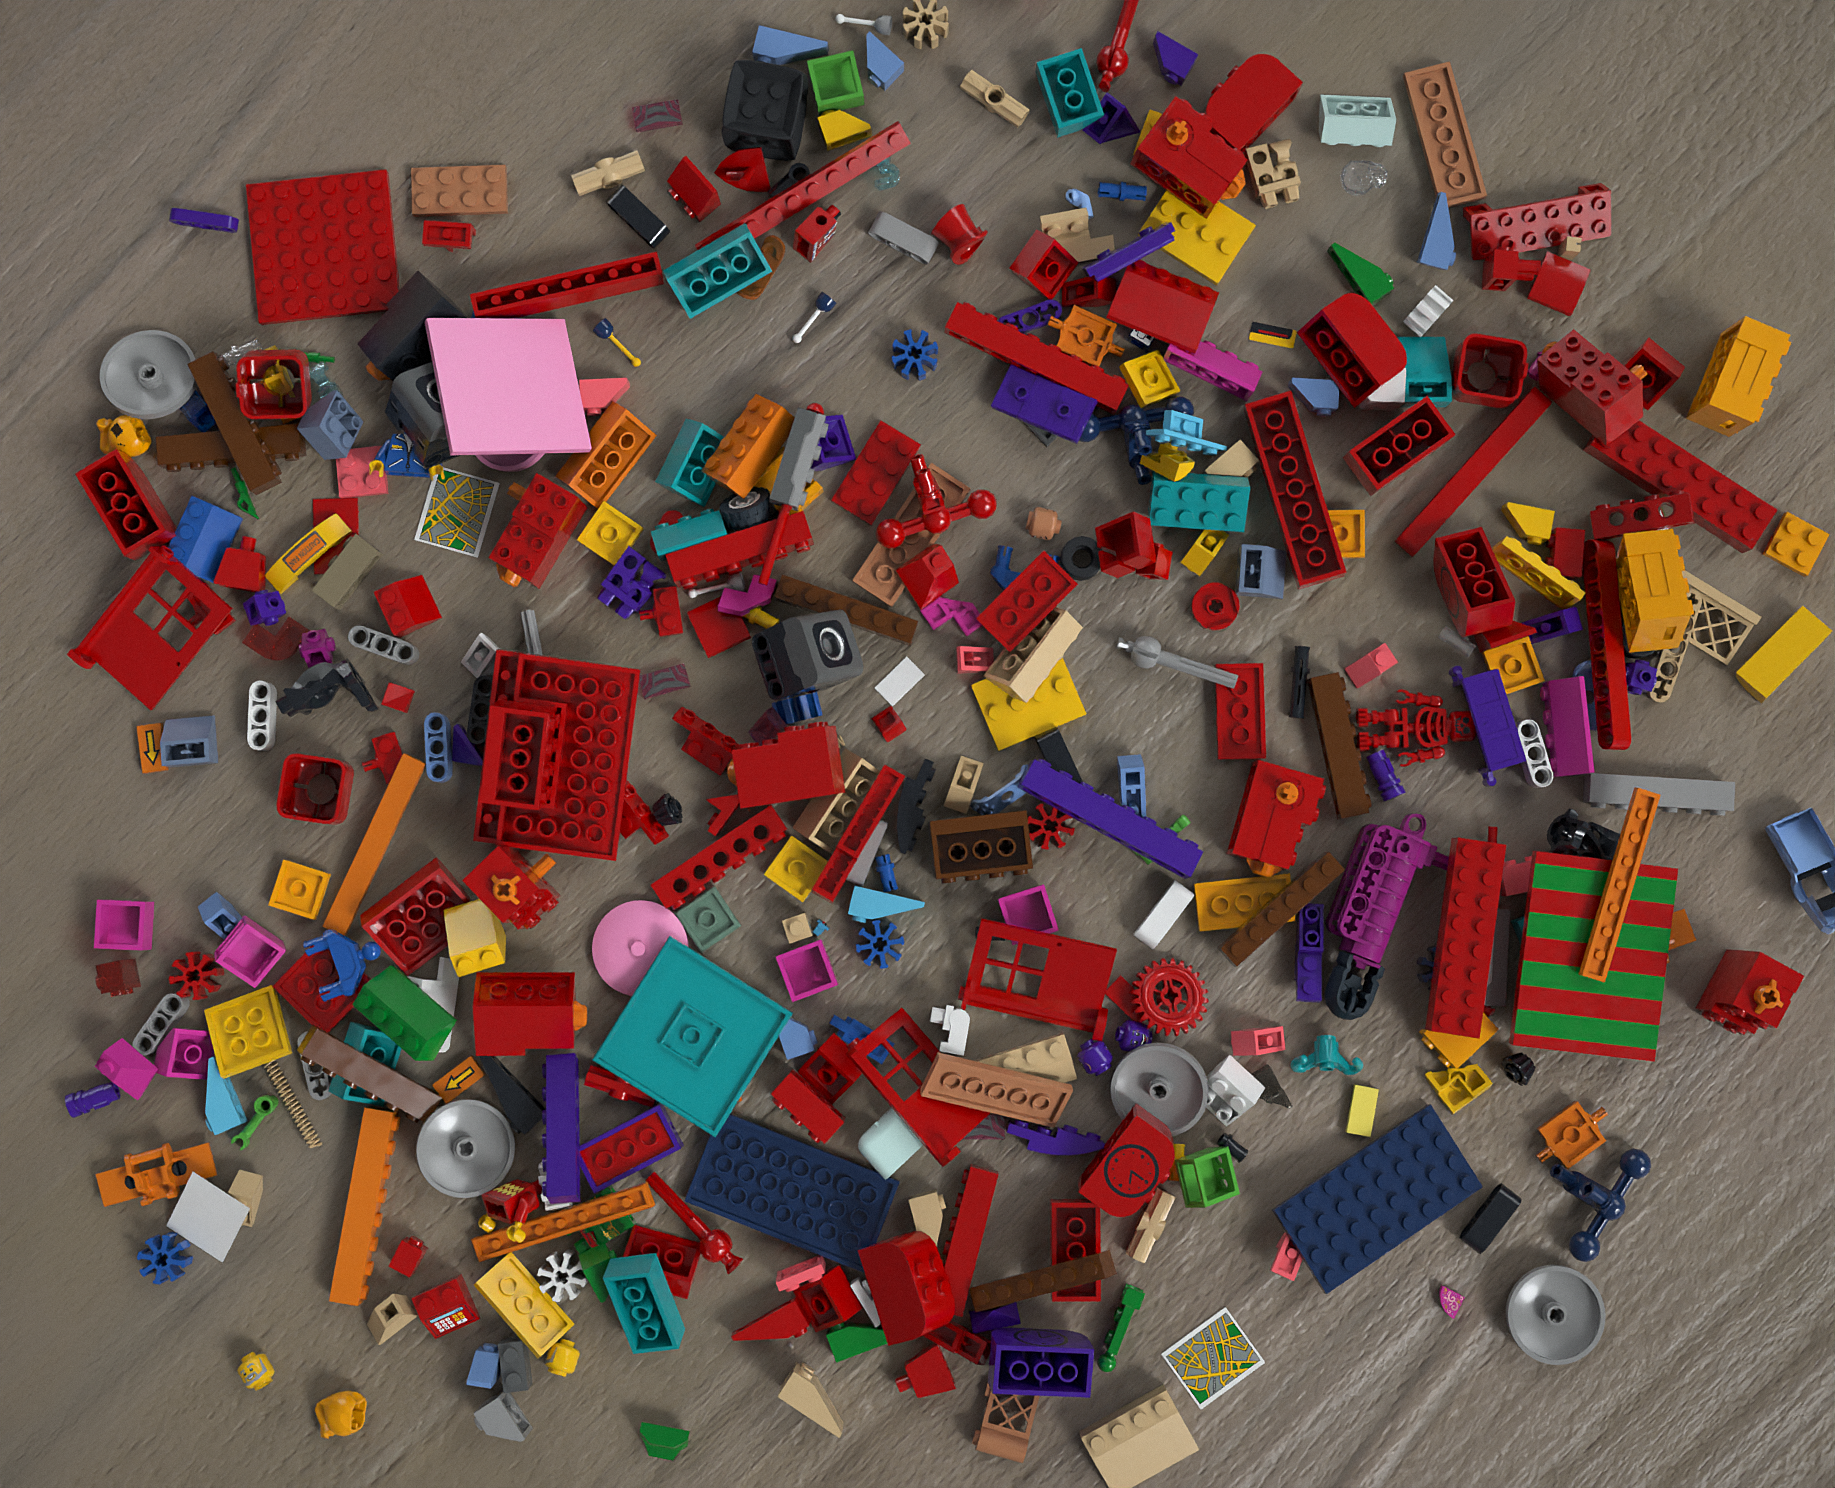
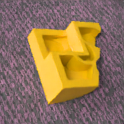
M1171 443L1160 444L1158 453L1142 455L1140 464L1174 482L1184 478L1192 470L1195 462L1184 451L1177 450L1178 447L1172 446Z
M1478 1064L1467 1065L1464 1068L1458 1069L1449 1068L1439 1072L1430 1071L1424 1075L1452 1115L1488 1090L1493 1084Z

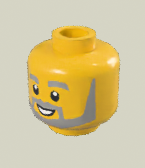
M561 1338L560 1343L556 1342L548 1349L544 1364L548 1367V1372L566 1377L567 1374H572L575 1371L580 1352L574 1348V1342Z
M251 1352L241 1359L242 1364L238 1367L237 1372L246 1388H254L257 1391L273 1381L271 1377L275 1371L266 1354L256 1355L255 1352Z

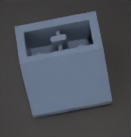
M333 390L308 408L297 429L324 460L347 457L363 424V420L338 390Z
M1242 544L1238 548L1235 587L1237 596L1283 599L1286 551L1268 546Z
M215 716L166 720L160 740L162 766L172 768L218 763Z

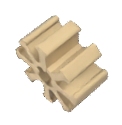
M913 0V10L916 12L908 10L907 7L904 8L903 35L905 39H908L917 33V36H914L915 48L922 49V41L925 36L928 37L931 43V49L938 47L939 39L935 33L942 35L943 38H946L948 35V10L946 6H943L942 9L934 12L937 9V0H929L927 9L923 8L921 0Z

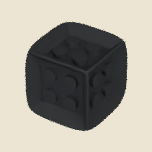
M735 61L730 73L723 109L721 133L724 145L735 152L746 148L761 147L764 158L781 161L795 160L800 147L807 109L808 80L805 73L790 67L760 61Z

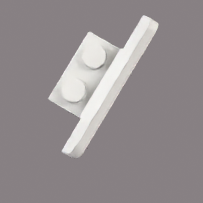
M440 957L437 980L407 976L454 1017L459 977L456 974L451 959ZM452 1030L439 1052H446L449 1049Z

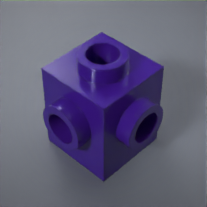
M262 590L243 603L251 626L262 623L265 626L276 624L279 622V618L286 614L285 603L281 599L279 591L269 593L268 590Z
M1635 659L1631 663H1625L1627 692L1633 695H1641L1642 692H1652L1657 682V668L1650 667L1649 662Z

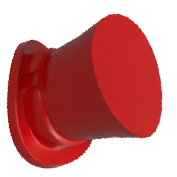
M959 204L949 210L938 221L931 232L933 236L950 248V259L957 265L964 264L973 256L988 233L986 229L982 231L980 227L976 228L964 204Z

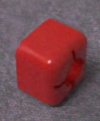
M1483 334L1468 335L1457 346L1451 376L1452 398L1458 402L1494 408L1509 406L1520 396L1523 380L1527 377L1528 363H1526L1527 348L1525 344L1518 340ZM1485 350H1487L1485 363L1493 368L1495 378L1500 379H1497L1491 388L1478 393L1479 389L1470 384L1468 374L1464 373L1469 370L1472 364L1481 362L1484 358Z
M297 349L252 350L244 354L238 361L236 367V395L239 397L240 409L244 416L250 419L299 418L308 410L312 403L309 361L303 351ZM277 360H279L280 366L290 370L294 378L301 379L294 382V387L291 390L295 397H290L288 393L282 395V406H280V393L270 390L265 381H251L253 379H263L266 370L271 366H275Z
M297 753L287 756L283 763L276 804L278 813L284 818L329 825L343 823L348 815L354 778L353 767L348 762ZM325 767V775L333 779L335 789L339 790V793H335L329 802L320 804L317 814L318 804L310 799L308 789L296 788L295 783L309 785L313 777L324 774Z

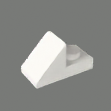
M857 1277L851 1281L850 1286L874 1326L877 1327L880 1325V1319L873 1297L870 1295L869 1284L866 1280L862 1282L860 1277Z

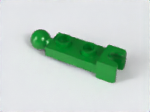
M1127 1283L1120 1296L1122 1306L1116 1308L1113 1320L1116 1321L1113 1330L1109 1329L1104 1339V1343L1107 1344L1106 1353L1100 1355L1097 1361L1099 1369L1103 1372H1111L1116 1367L1117 1362L1114 1356L1118 1354L1134 1310L1140 1309L1145 1296L1142 1289Z

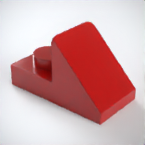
M738 794L706 799L721 810L719 814L715 812L707 823L710 826L707 831L714 836L719 835L739 807Z

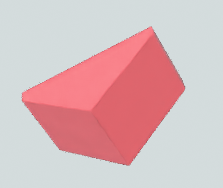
M958 646L956 648L957 674L986 672L994 662L993 648Z

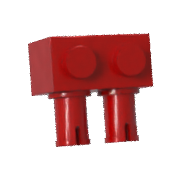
M1498 247L1483 262L1482 290L1506 291L1516 280L1532 281L1534 275L1540 273L1541 261L1519 259V251H1511L1510 247Z

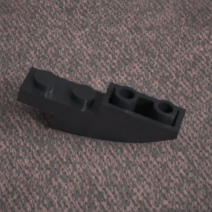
M928 759L924 760L916 780L909 777L906 778L901 792L897 814V833L902 854H906L907 850L912 852L917 841L913 837L916 829H922L926 816L922 815L924 810L916 807V804H922L927 793L926 790H923L926 781H932L936 771L932 767L934 762Z

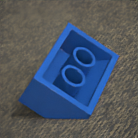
M191 496L175 531L176 536L172 538L168 548L174 552L173 556L193 574L214 583L227 547H231L243 518Z

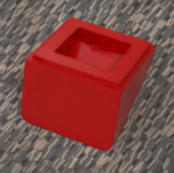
M892 706L871 718L886 742H890L907 730Z

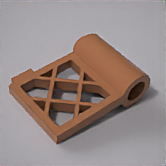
M987 1382L984 1396H988L982 1425L980 1430L975 1429L972 1444L976 1445V1451L1023 1463L1040 1396L1034 1395L1032 1404L1023 1409L1017 1399L1018 1395H1012L999 1402L996 1395L992 1394ZM1014 1398L1021 1411L1008 1418L1002 1405ZM995 1399L997 1405L992 1407L993 1400ZM999 1407L1006 1420L997 1425L989 1423L990 1412ZM1030 1409L1029 1417H1027L1025 1412ZM1023 1414L1027 1421L1025 1432L1015 1430L1010 1421ZM1008 1423L1011 1428L1004 1427L1003 1425Z

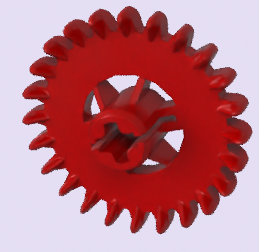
M1164 958L1160 960V965L1156 961H1152V968L1146 965L1143 967L1146 974L1141 972L1136 974L1141 981L1132 982V985L1138 988L1130 992V995L1137 996L1130 1004L1139 1005L1134 1014H1143L1139 1022L1149 1021L1146 1029H1150L1155 1025V1034L1164 1029V1035L1167 1037L1171 1030H1173L1174 1036L1177 1037L1180 1033V1028L1184 1034H1187L1188 1025L1195 1029V1020L1201 1022L1203 1018L1200 1013L1207 1012V1009L1202 1006V1004L1209 1002L1207 998L1203 997V995L1208 993V990L1201 988L1205 981L1197 980L1200 975L1199 972L1191 973L1192 965L1184 968L1183 960L1178 965H1176L1174 958L1170 959L1169 964H1167ZM1172 980L1178 982L1181 986L1179 988L1174 986ZM1162 981L1163 989L1161 991L1155 989V986ZM1182 988H1184L1186 992L1187 1001L1182 999V994L1180 991ZM1153 993L1157 995V996H1156L1157 1006H1156V1004H1155V1002H1154V999H1153ZM1166 994L1168 995V997H1172V998H1173V1000H1172L1171 1002H1170L1169 999H1165L1164 996H1165ZM1177 1004L1185 1005L1184 1009L1178 1012ZM1159 1007L1163 1010H1168V1013L1161 1011Z

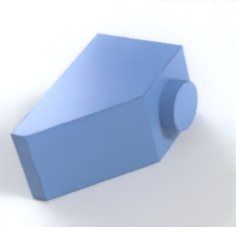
M869 31L866 34L868 80L876 88L880 86L885 91L904 72V62Z
M1291 378L1288 382V388L1310 412H1317L1318 416L1326 417L1331 416V413L1337 411L1339 387L1333 380Z
M215 892L198 906L203 922L223 939L229 935L242 919L233 905L218 892Z
M792 1018L789 1019L779 1035L787 1060L815 1051L814 1045L818 1044L814 1030L809 1031L807 1025Z
M484 1343L483 1346L478 1347L475 1351L466 1385L491 1389L499 1380L501 1367L498 1345Z

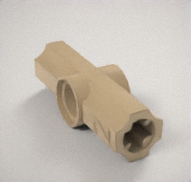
M973 70L968 72L960 85V89L982 103L989 112L998 114L1017 128L1022 125L1030 109L1006 94L1001 86L993 85ZM996 95L999 96L1001 100L997 103H993L989 100V97Z
M634 151L616 159H602L594 167L571 176L577 192L581 196L602 187L609 189L622 183L623 179L642 173L645 169L638 151Z
M1157 1187L1154 1197L1149 1202L1146 1210H1143L1135 1226L1136 1231L1125 1252L1126 1255L1143 1263L1147 1260L1155 1240H1158L1166 1224L1165 1219L1176 1198L1174 1195Z

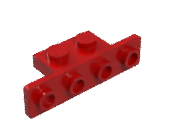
M681 707L673 715L672 719L691 731L681 750L721 776L731 759H733L732 750L739 749V744L732 737L724 735L717 730L713 724L705 722L696 716L692 710Z
M627 780L620 833L627 839L638 829L642 828L652 843L657 845L667 839L669 834L664 826H661L655 819L650 807L644 803L636 792L635 787Z

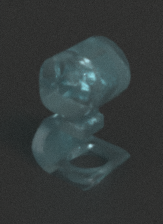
M891 156L875 165L879 167L880 174L889 173L892 175L876 179L874 185L877 190L892 188L899 183L900 172L894 164H890Z
M325 361L309 368L310 377L320 387L317 393L321 399L333 390H338L344 398L337 383L330 382V379L326 376L325 371L329 369V366Z

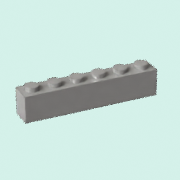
M1598 773L1584 774L1583 803H1591V808H1606V804L1615 805V809L1628 810L1634 787L1660 794L1657 807L1662 808V812L1677 813L1678 809H1686V814H1701V810L1710 811V815L1725 816V812L1734 811L1735 782Z

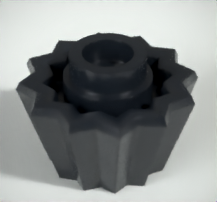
M669 793L664 794L653 805L652 810L655 819L661 826L682 823L683 816L680 802Z
M1522 1052L1503 1058V1063L1501 1064L1508 1079L1518 1083L1520 1086L1527 1085L1536 1068L1531 1058Z

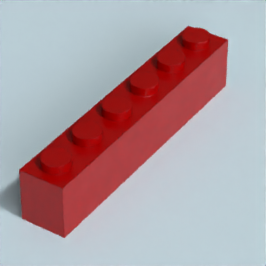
M970 1164L969 1170L964 1169L961 1179V1183L965 1184L963 1193L958 1192L955 1207L959 1208L957 1217L952 1216L949 1225V1231H953L951 1240L945 1241L943 1254L946 1255L943 1267L955 1302L954 1315L960 1317L963 1316L999 1175L998 1171Z

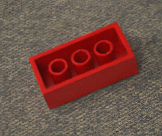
M1050 1199V1265L1101 1252L1100 1207L1089 1199ZM1101 1280L1050 1293L1052 1302H1101Z

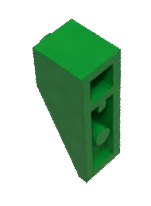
M1337 243L1331 244L1327 250L1354 292L1366 298L1372 305L1389 295L1394 289L1391 276L1388 273H1384L1380 267Z
M840 1323L830 1327V1330H827L826 1333L836 1363L887 1344L881 1325L875 1327L872 1324Z

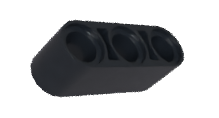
M621 185L605 201L653 249L670 233L668 227L624 185Z
M486 675L478 677L474 682L467 727L468 740L480 746L485 745L491 690L488 693H483L481 687L484 682L490 681L492 684L493 678ZM486 704L488 714L480 717L478 709L481 705ZM483 728L485 736L482 740L477 741L475 731Z
M1057 727L1035 736L1045 761L1052 765V769L1057 772L1062 770L1072 775V780L1079 784L1083 782Z
M1503 1183L1498 1184L1462 1230L1459 1239L1478 1254L1483 1253L1519 1207L1522 1201L1521 1197Z

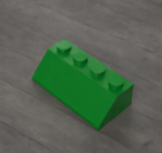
M390 965L364 984L353 1003V1006L415 1061H434L457 1021L394 965Z

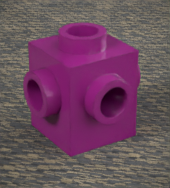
M326 629L312 630L302 634V644H299V652L301 657L305 659L308 668L322 662L333 663V651H336V645L333 637L328 636Z

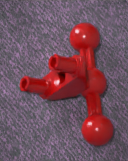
M923 454L910 457L915 475L913 485L923 514L920 517L902 523L896 519H885L877 527L876 539L883 547L888 549L897 548L903 543L905 536L927 530L933 534H941L948 529L952 521L970 515L978 519H987L994 514L997 507V499L990 491L978 489L971 493L967 502L946 508L941 490L935 477L931 474L930 468H927Z

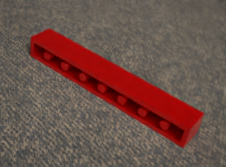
M652 252L470 294L475 318L515 319L663 285L664 280L657 252Z
M957 302L945 326L944 333L1009 365H1015L1018 368L1039 375L1061 386L1068 387L1085 396L1097 399L1096 407L1115 415L1129 386L1125 383V379L1117 375L1110 376L1105 374L1104 369L1094 364L1089 366L1074 354L1068 356L1062 353L1061 349L1056 345H1046L1039 342L1040 339L1030 333L1025 335L1010 323L1004 325L998 322L997 318L990 313L982 314L975 311L976 308L969 303L963 302L961 304Z

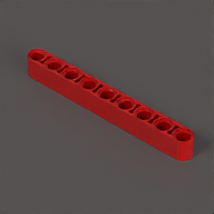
M1534 386L1394 542L1413 557L1552 404V401Z
M1589 539L1584 543L1583 572L1598 743L1605 750H1626L1631 744V727L1615 547L1610 541Z

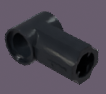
M795 163L791 166L789 172L767 191L768 195L772 198L797 183L798 180L794 178L799 172L806 173L807 177L811 174L809 168L803 163Z

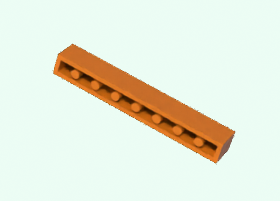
M371 1105L364 1108L330 1292V1302L359 1306L368 1298L370 1286L366 1284L368 1276H371L374 1268V1261H371L372 1251L375 1252L377 1249L378 1237H375L377 1227L381 1226L383 1218L380 1208L381 1203L384 1204L387 1196V1189H384L385 1180L389 1179L392 1166L388 1164L390 1155L394 1154L396 1141H393L394 1131H398L400 1125V1117H397L398 1111Z

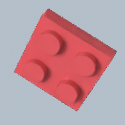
M382 446L350 449L346 458L336 459L340 498L389 494L385 471L383 472V477H379V471L376 470L369 475V464L375 459L377 452Z
M817 1255L777 1271L776 1285L779 1292L782 1290L790 1292L800 1287L799 1284L808 1280L809 1283L821 1279L822 1274L825 1273L826 1266L824 1257Z

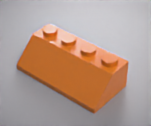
M612 401L589 431L592 447L590 452L573 453L555 477L595 508L599 509L603 501L607 502L657 435L626 408Z

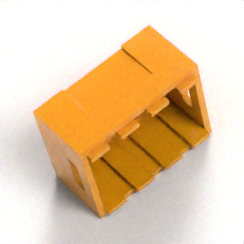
M1747 316L1720 334L1709 365L1685 419L1728 437L1752 425L1755 421L1759 422L1764 410L1761 407L1763 400H1768L1773 388L1770 385L1773 377L1777 378L1782 364L1779 363L1782 355L1786 356L1791 342L1788 341L1790 334Z
M1673 529L1623 534L1616 556L1619 600L1629 653L1678 648L1680 642L1684 640L1683 635L1691 615H1694L1692 600H1688L1686 594L1690 592L1688 580L1683 578L1682 571H1685L1683 556L1679 557L1678 550L1681 549L1679 536L1674 535Z

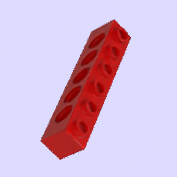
M770 805L652 883L651 887L666 909L672 907L675 910L686 903L684 898L690 894H693L695 897L706 890L704 885L711 880L713 883H716L726 876L724 872L732 867L736 870L746 863L744 858L750 854H753L755 857L766 850L765 844L773 841L775 844L786 836L784 832L788 828L775 808ZM763 825L767 828L768 833L764 839H758L755 836V829L758 826ZM738 839L746 840L748 845L747 849L742 853L737 852L735 849V842ZM719 852H724L727 855V862L723 866H719L715 862V856ZM699 865H703L707 869V875L703 879H698L695 876V869ZM680 878L687 882V888L682 893L675 889V882Z

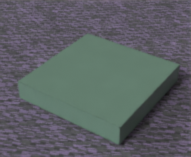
M715 886L675 912V915L701 953L742 926Z

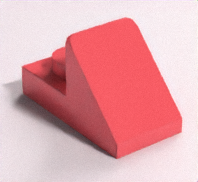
M1383 643L1344 670L1356 689L1397 664L1398 661L1386 643Z
M1285 1232L1276 1245L1278 1251L1270 1271L1294 1281L1303 1259Z

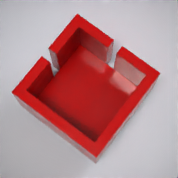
M1133 511L1095 528L1097 547L1103 549L1098 552L1101 572L1120 578L1134 572L1135 568L1142 569L1157 562L1150 518Z

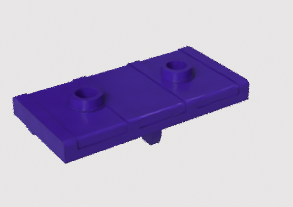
M1165 222L1155 229L1152 226L1140 231V236L1115 251L1110 252L1107 249L1096 255L1098 260L1082 267L1086 276L1091 277L1094 275L1095 281L1099 282L1173 242L1174 236L1171 233L1175 229L1171 222Z
M1011 364L991 407L994 410L1077 444L1098 401Z

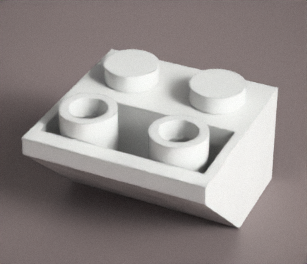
M1229 1055L1206 1076L1208 1082L1206 1108L1227 1127L1255 1105L1265 1087Z

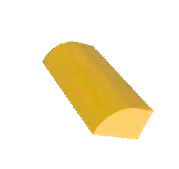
M1802 606L1736 672L1739 683L1762 704L1831 634L1832 630Z

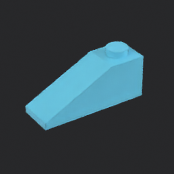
M854 886L848 914L853 915L852 920L866 923L867 919H876L922 908L925 902Z
M214 1056L209 1058L205 1108L207 1118L205 1121L208 1129L211 1132L213 1131L214 1135H217L248 1122L230 1077L225 1079L220 1077L216 1057Z

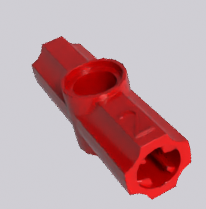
M590 1065L585 1078V1086L607 1092L609 1096L620 1100H631L648 1107H654L656 1100L609 1070Z

